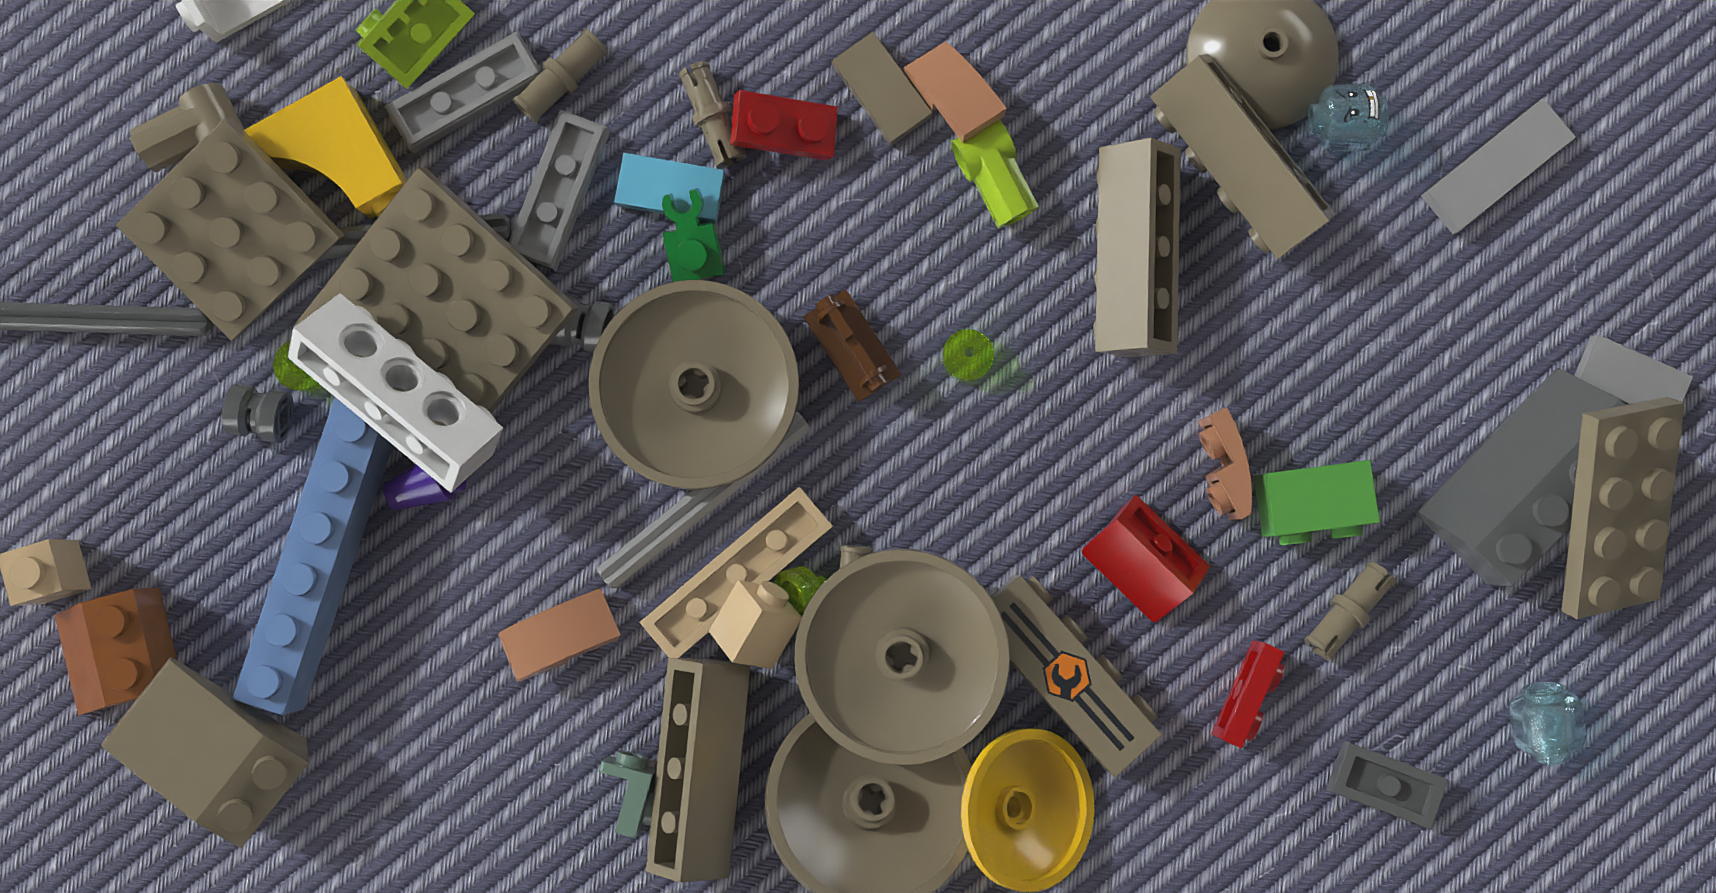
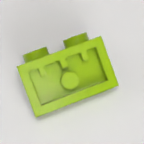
M396 0L384 14L375 8L355 30L362 38L355 46L363 53H366L401 86L408 89L475 13L461 0Z

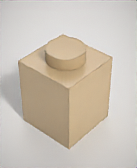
M47 539L0 554V570L10 606L45 604L92 589L78 540Z
M738 580L709 629V633L731 662L773 669L802 617L789 603L788 593L780 586L768 581L755 584Z

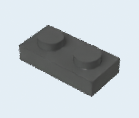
M1343 740L1326 790L1432 829L1448 779Z

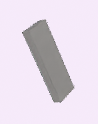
M516 31L387 104L385 108L409 150L415 154L517 96L542 71L521 35Z
M1542 98L1430 187L1421 197L1448 230L1455 234L1571 142L1576 136L1545 99Z
M563 110L559 111L508 242L530 263L555 272L557 271L610 134L607 126Z

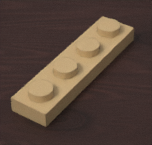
M798 487L639 623L669 658H680L709 633V629L738 580L761 584L762 581L769 582L833 527L832 524L803 490Z

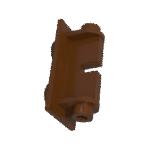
M846 289L836 296L833 294L826 296L816 304L817 308L803 316L858 403L902 375Z

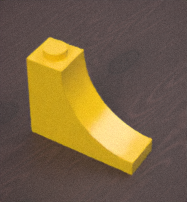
M342 76L244 130L281 169L311 172L335 182L349 197L355 208L370 219L375 216L379 217L407 182L403 171L357 90Z

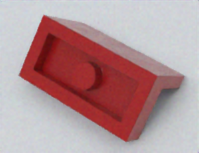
M1134 495L1126 502L1109 525L1090 540L1081 551L1083 556L1152 622L1160 620L1192 595L1211 567L1137 495Z

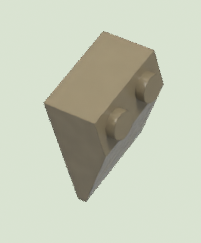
M170 657L104 739L101 747L192 821L242 848L309 764L307 739L255 707L233 700V694Z

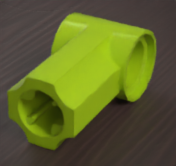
M998 120L964 143L959 138L951 141L953 154L962 173L969 182L974 181L998 229L1010 226L1038 209L1039 206L1015 161L1017 154L1013 141L1001 120Z

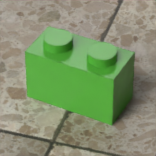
M1370 460L1253 476L1262 537L1279 536L1280 545L1312 542L1311 531L1330 529L1331 539L1363 535L1362 525L1380 523Z

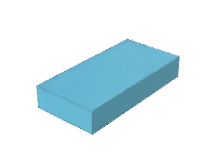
M623 153L614 203L619 207L665 214L662 208V198L664 195L672 193L675 206L680 211H689L692 206L689 191L699 188L704 198V207L699 215V220L717 223L725 171Z

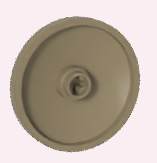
M704 280L677 281L658 286L639 295L625 305L607 325L594 350L590 365V405L598 430L607 445L623 463L649 480L673 488L686 490L717 488L738 481L753 473L776 452L784 441L793 423L798 406V366L793 348L782 326L753 297L741 290L717 282Z
M898 548L877 551L859 557L837 570L821 585L813 595L801 618L795 642L794 661L796 677L803 700L816 722L832 739L849 751L876 762L893 765H912L945 757L965 746L983 730L996 712L1003 697L1009 673L1010 654L1008 636L1001 613L986 588L971 573L943 556L922 550Z
M809 713L799 721L782 742L773 759L766 782L765 815L775 850L792 876L812 893H932L956 871L968 851L962 827L961 807L965 783L972 768L964 749L960 748L945 757L921 764L893 765L876 762L861 757L838 744L819 726L811 713Z

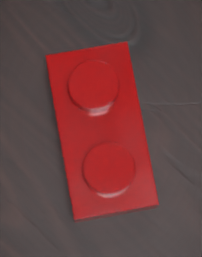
M739 90L734 94L730 145L828 161L834 157L838 106Z
M1252 640L1211 735L1241 749L1246 739L1251 741L1256 736L1263 720V712L1259 711L1267 691L1270 693L1275 691L1284 673L1285 666L1280 663L1285 653L1284 651L1267 643Z

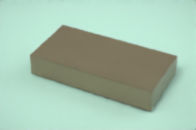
M871 32L832 60V67L890 146L932 117V111L874 32Z

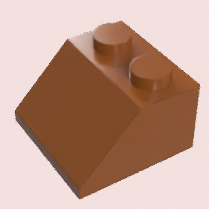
M160 588L130 589L81 602L55 614L78 716L136 701L168 659L172 657L177 660Z

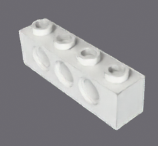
M341 293L293 327L288 358L450 493L494 454L503 427L496 422L494 416L484 407L476 406L456 389L453 382L446 375L435 372L415 355L413 349L406 342L395 339L375 322L372 315L361 306H355ZM352 354L361 355V356H363V357H365V358L356 357V356H354V355H352ZM393 387L401 388L406 392L397 391ZM432 421H440L445 423L447 426H441L435 424Z

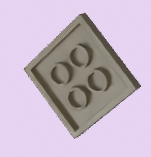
M232 118L223 119L116 224L231 341L238 338L345 237L343 232Z

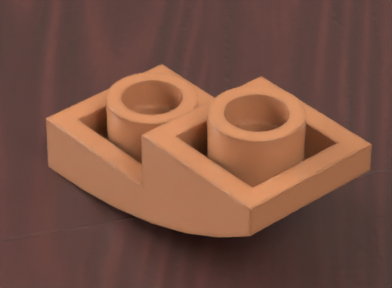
M946 41L903 69L904 74L931 111L936 108L939 110L962 143L1005 117L1007 108L974 67Z
M1225 407L1198 421L1203 430L1199 433V439L1210 458L1213 460L1219 458L1223 465L1205 475L1211 485L1206 488L1207 496L1221 516L1227 514L1230 520H1238L1251 515V476L1239 431L1228 408Z
M601 588L514 624L499 632L498 636L518 683L562 666L570 658L617 641L620 633Z

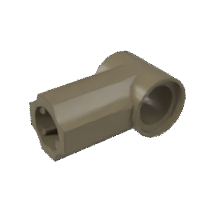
M207 83L196 86L180 97V106L130 130L131 143L148 169L158 172L181 161L225 118H232L244 130L222 84Z

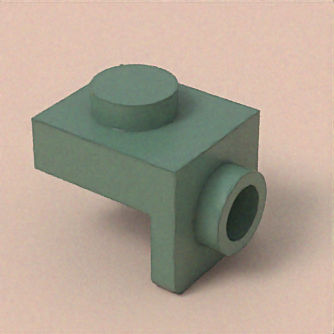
M623 750L618 751L617 757L608 756L603 759L599 772L629 780L615 833L636 838L643 830L644 824L651 826L653 791L657 768L647 766L648 757Z

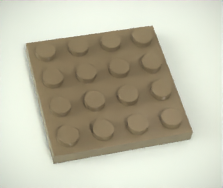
M418 167L295 325H298L341 293L355 306H361L372 315L375 322L395 339L406 342L413 349L415 355L435 372L446 375L453 382L456 389L476 406H482L492 414L579 307L427 168ZM352 354V355H354V356H356V357L365 358V357H363V356H361V355ZM393 387L397 391L406 392L401 388ZM432 421V422H434L435 424H438V425H441V426H447V425H446L445 423H443V422H440V421Z

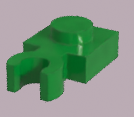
M699 188L689 191L692 201L689 211H680L675 206L672 193L666 194L662 198L663 211L670 220L675 222L676 226L675 230L662 233L673 282L723 275L726 272L715 222L700 224L699 215L704 207V198Z

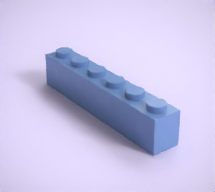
M336 397L332 403L232 697L233 700L280 715L290 714L305 708L393 444Z

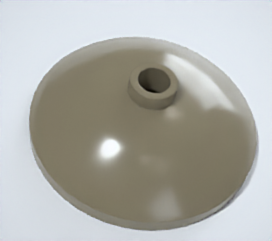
M1211 0L1194 21L1186 44V65L1198 55L1210 54L1270 131L1289 127L1310 115L1329 93L1337 73L1338 44L1335 32L1328 17L1314 0ZM1270 38L1276 41L1278 51H1268L1263 45V39Z

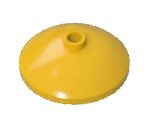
M1035 728L1012 730L990 742L974 762L964 787L961 818L968 850L980 870L990 880L1004 888L1020 892H1038L1061 882L1081 860L1089 843L1093 828V788L1083 760L1076 750L1059 735Z

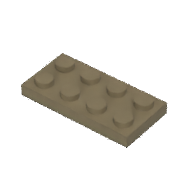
M1664 397L1583 413L1562 612L1575 619H1581L1660 599L1679 443L1682 434L1684 402Z

